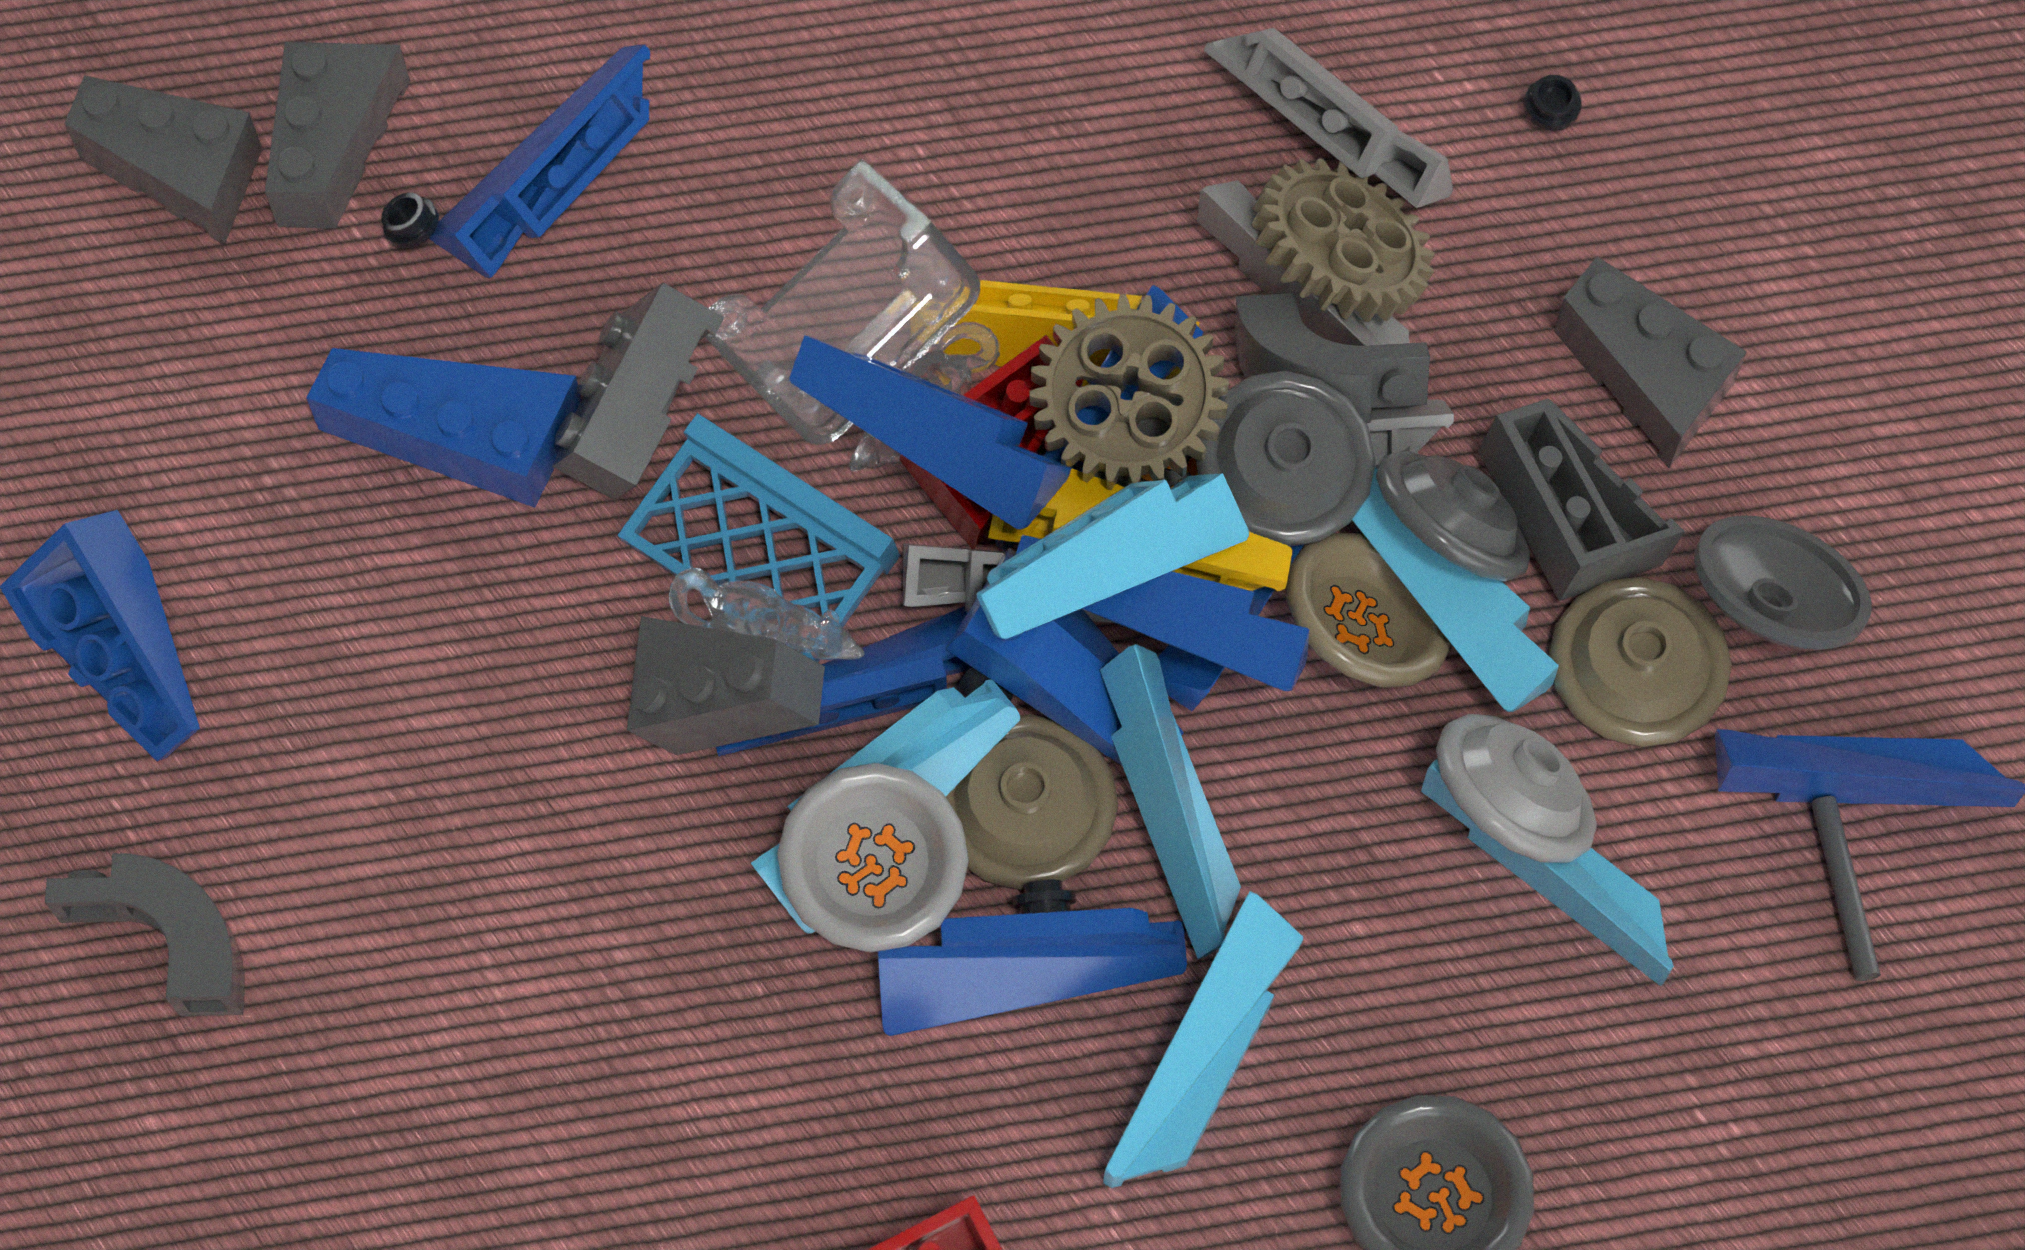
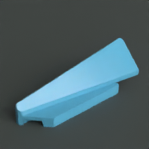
M1375 467L1369 497L1352 521L1505 711L1514 712L1545 693L1554 684L1559 665L1522 632L1527 624L1530 606L1502 581L1479 577L1452 564L1417 538L1401 523L1384 500L1376 479L1378 469Z
M1223 473L1188 476L1172 488L1169 487L1167 480L1131 483L992 569L987 576L990 586L977 592L976 596L994 634L1002 639H1008L1246 541L1249 537V530Z
M1132 645L1100 669L1122 728L1111 735V738L1198 959H1201L1221 947L1226 937L1224 931L1241 885L1172 714L1158 656L1155 652L1144 647Z
M991 679L985 680L983 685L967 697H964L954 687L939 690L833 772L840 768L880 763L913 771L943 792L946 797L1020 721V714ZM802 796L787 807L792 810ZM778 844L751 864L805 933L811 934L815 931L802 922L783 891L777 856Z
M1438 759L1428 767L1421 792L1470 829L1468 839L1650 979L1662 986L1674 965L1668 957L1660 902L1657 897L1592 848L1569 863L1538 862L1509 850L1483 832L1457 805L1441 777Z
M1251 891L1248 893L1105 1169L1103 1184L1114 1188L1121 1186L1124 1180L1158 1170H1163L1165 1173L1185 1167L1189 1162L1273 1003L1274 994L1268 992L1267 989L1298 951L1304 939L1295 928L1259 895Z

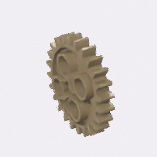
M1320 158L1313 168L1303 159H1300L1294 168L1285 164L1277 175L1273 174L1253 206V210L1258 214L1252 221V227L1262 231L1256 240V244L1263 248L1272 249L1265 260L1268 265H1282L1285 272L1280 280L1283 283L1295 280L1300 283L1299 296L1302 299L1314 293L1319 296L1321 310L1325 311L1331 303L1336 304L1344 319H1348L1354 309L1357 310L1364 322H1370L1375 313L1384 321H1389L1395 311L1400 315L1405 314L1410 305H1414L1427 288V281L1434 273V269L1429 266V263L1435 254L1431 250L1424 248L1430 236L1427 233L1413 229L1420 220L1419 216L1403 214L1400 209L1404 205L1405 200L1403 198L1390 200L1386 197L1387 185L1384 182L1372 187L1368 184V177L1360 178L1357 175L1354 178L1349 176L1348 169L1342 162L1339 163L1334 171H1331L1327 163Z
M1120 294L1117 310L1109 312L1105 303L1098 298L1095 299V316L1090 319L1077 308L1072 310L1074 330L1071 331L1058 324L1053 327V338L1059 347L1048 344L1040 345L1039 358L1048 366H1035L1031 369V381L1042 387L1030 391V406L1045 409L1034 415V426L1036 430L1052 429L1045 437V448L1047 451H1052L1064 446L1065 450L1061 457L1062 464L1071 467L1079 460L1084 463V482L1088 483L1098 470L1106 473L1107 490L1114 488L1119 476H1127L1129 485L1141 482V475L1149 474L1153 481L1164 480V469L1170 467L1175 473L1183 477L1187 473V463L1184 457L1186 454L1200 461H1203L1206 457V448L1199 438L1209 441L1218 440L1220 427L1211 419L1226 418L1228 404L1216 398L1228 394L1229 379L1214 376L1223 370L1224 357L1223 355L1205 356L1213 346V336L1206 334L1194 339L1192 336L1196 329L1197 319L1191 316L1179 325L1175 323V304L1170 303L1159 315L1152 313L1151 296L1146 295L1139 310L1130 308L1126 294ZM1109 349L1116 352L1121 360L1114 366L1101 368L1094 365L1089 360V357L1095 351ZM1168 360L1175 363L1181 372L1171 379H1161L1155 377L1149 368L1158 361ZM1083 379L1090 385L1078 387L1075 383L1077 380ZM1126 385L1137 387V392L1134 393L1132 400L1121 399V394L1124 392ZM1177 397L1182 399L1183 403L1175 406L1168 400ZM1087 406H1098L1103 408L1109 414V417L1101 424L1088 425L1077 418V413ZM1157 417L1164 420L1170 429L1161 436L1149 437L1144 435L1137 428V425L1143 419Z

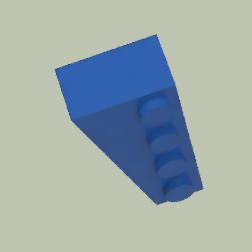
M332 348L306 399L320 431L535 508L554 470L552 465L560 449V446L554 443L557 431L570 412L576 413L581 402V395L577 393L578 382L575 375Z

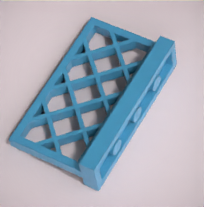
M697 413L683 432L687 440L617 536L621 541L770 639H776L810 659L819 662L883 572L887 575L901 556L893 538ZM693 460L711 471L714 492L681 498L678 480ZM721 478L733 485L734 488L723 490ZM671 491L673 500L663 502ZM751 497L759 502L763 523L729 530L725 501ZM716 504L721 532L688 538L683 510ZM769 509L784 519L771 521ZM675 512L679 540L653 545L639 536L653 516ZM799 528L808 534L811 555L778 561L773 533ZM765 535L769 563L736 570L731 541ZM818 541L832 550L820 553ZM723 543L728 572L702 577L693 571L690 550ZM681 552L683 564L668 554ZM847 559L863 570L850 589L831 593L826 592L822 564ZM814 566L818 595L785 602L780 573ZM772 575L777 604L751 609L742 603L738 581ZM730 583L732 596L717 586ZM840 603L833 614L830 615L829 605ZM821 606L824 626L811 645L807 646L790 634L787 613ZM779 615L780 627L766 619V617Z

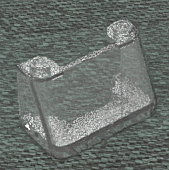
M863 159L841 178L833 189L830 198L831 210L844 228L761 309L743 294L724 296L709 307V309L725 318L717 334L710 333L705 338L804 440L813 445H824L833 442L847 431L853 423L791 384L790 374L804 335L816 338L851 354L857 352L875 358L907 372L972 308L980 293V279L972 267L923 213Z

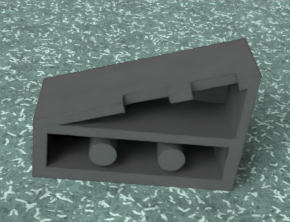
M285 42L265 194L278 227L336 229L366 170L364 163L376 139H382L388 127L387 118L398 96H404L410 84L400 45Z
M84 75L64 123L80 159L134 192L139 193L141 191L165 205L169 213L179 219L187 218L207 230L211 238L225 245L263 149L250 113Z
M1598 256L1564 297L1554 329L1557 336L1600 386L1604 383L1624 407L1623 415L1634 427L1639 425L1659 449L1658 456L1668 468L1676 461L1734 385L1747 351Z
M663 282L624 312L619 313L615 311L607 320L599 337V342L605 345L598 363L593 361L579 381L577 393L583 397L576 413L570 412L557 431L554 443L560 446V449L552 467L613 500L636 487L672 419L666 414L680 381L690 385L698 370V367L689 363L698 342L710 333L717 334L725 317Z
M1548 398L1498 414L1481 443L1478 453L1494 483L1499 488L1500 493L1513 508L1518 519V527L1521 529L1558 600L1561 601L1585 593L1607 581L1628 578L1662 566L1685 531L1672 518L1665 522L1640 497L1644 491L1631 478L1624 482L1600 458L1603 451Z
M641 616L627 731L675 755L816 726L819 725L825 666L776 639Z

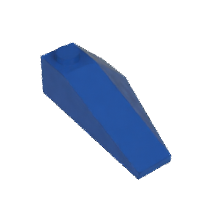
M118 510L64 523L0 585V589L29 637L43 651L53 648L71 666L68 675L80 687L91 685L107 701L108 714L156 761L166 759L198 731L200 726L149 560Z
M1008 548L997 566L1015 556L1016 552ZM987 581V583L985 584V586L983 587V589H985V588H987L988 586H990V584H989L988 581ZM977 598L946 647V650L1122 766L1111 735L1122 728L1100 672V669L1118 656L1119 652L1087 613L1081 608L1011 638L1002 639L994 634ZM1178 726L1179 731H1180L1181 736H1182L1184 732H1183V730Z

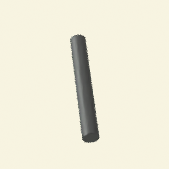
M1834 796L1820 797L1813 800L1811 805L1855 980H1872L1878 978L1881 973L1837 800Z

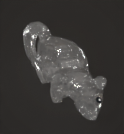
M963 322L949 328L938 344L933 343L930 345L929 353L911 363L904 371L963 395L971 389L973 373L987 370L996 363L1000 356V342L988 327L976 322ZM962 338L973 339L980 344V350L975 354L949 355L944 353V350L949 345ZM865 431L858 447L850 458L849 469L855 472L863 469H877L887 463L896 467L903 464L899 460L900 453Z
M692 567L679 572L670 585L669 605L674 615L684 624L776 639L801 654L811 653L816 659L856 660L865 655L864 650L854 640L852 634L839 624V616L833 610H827L820 617L805 606L791 603L778 595L775 589L766 585L738 580L718 585L709 573L700 568ZM696 589L701 594L711 614V621H706L689 610L687 604L688 591Z

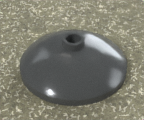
M1732 516L1711 524L1704 531L1696 546L1694 553L1695 568L1710 599L1733 622L1764 640L1799 650L1837 648L1854 641L1862 633L1869 621L1872 602L1868 588L1860 574L1833 547L1803 529L1766 517Z

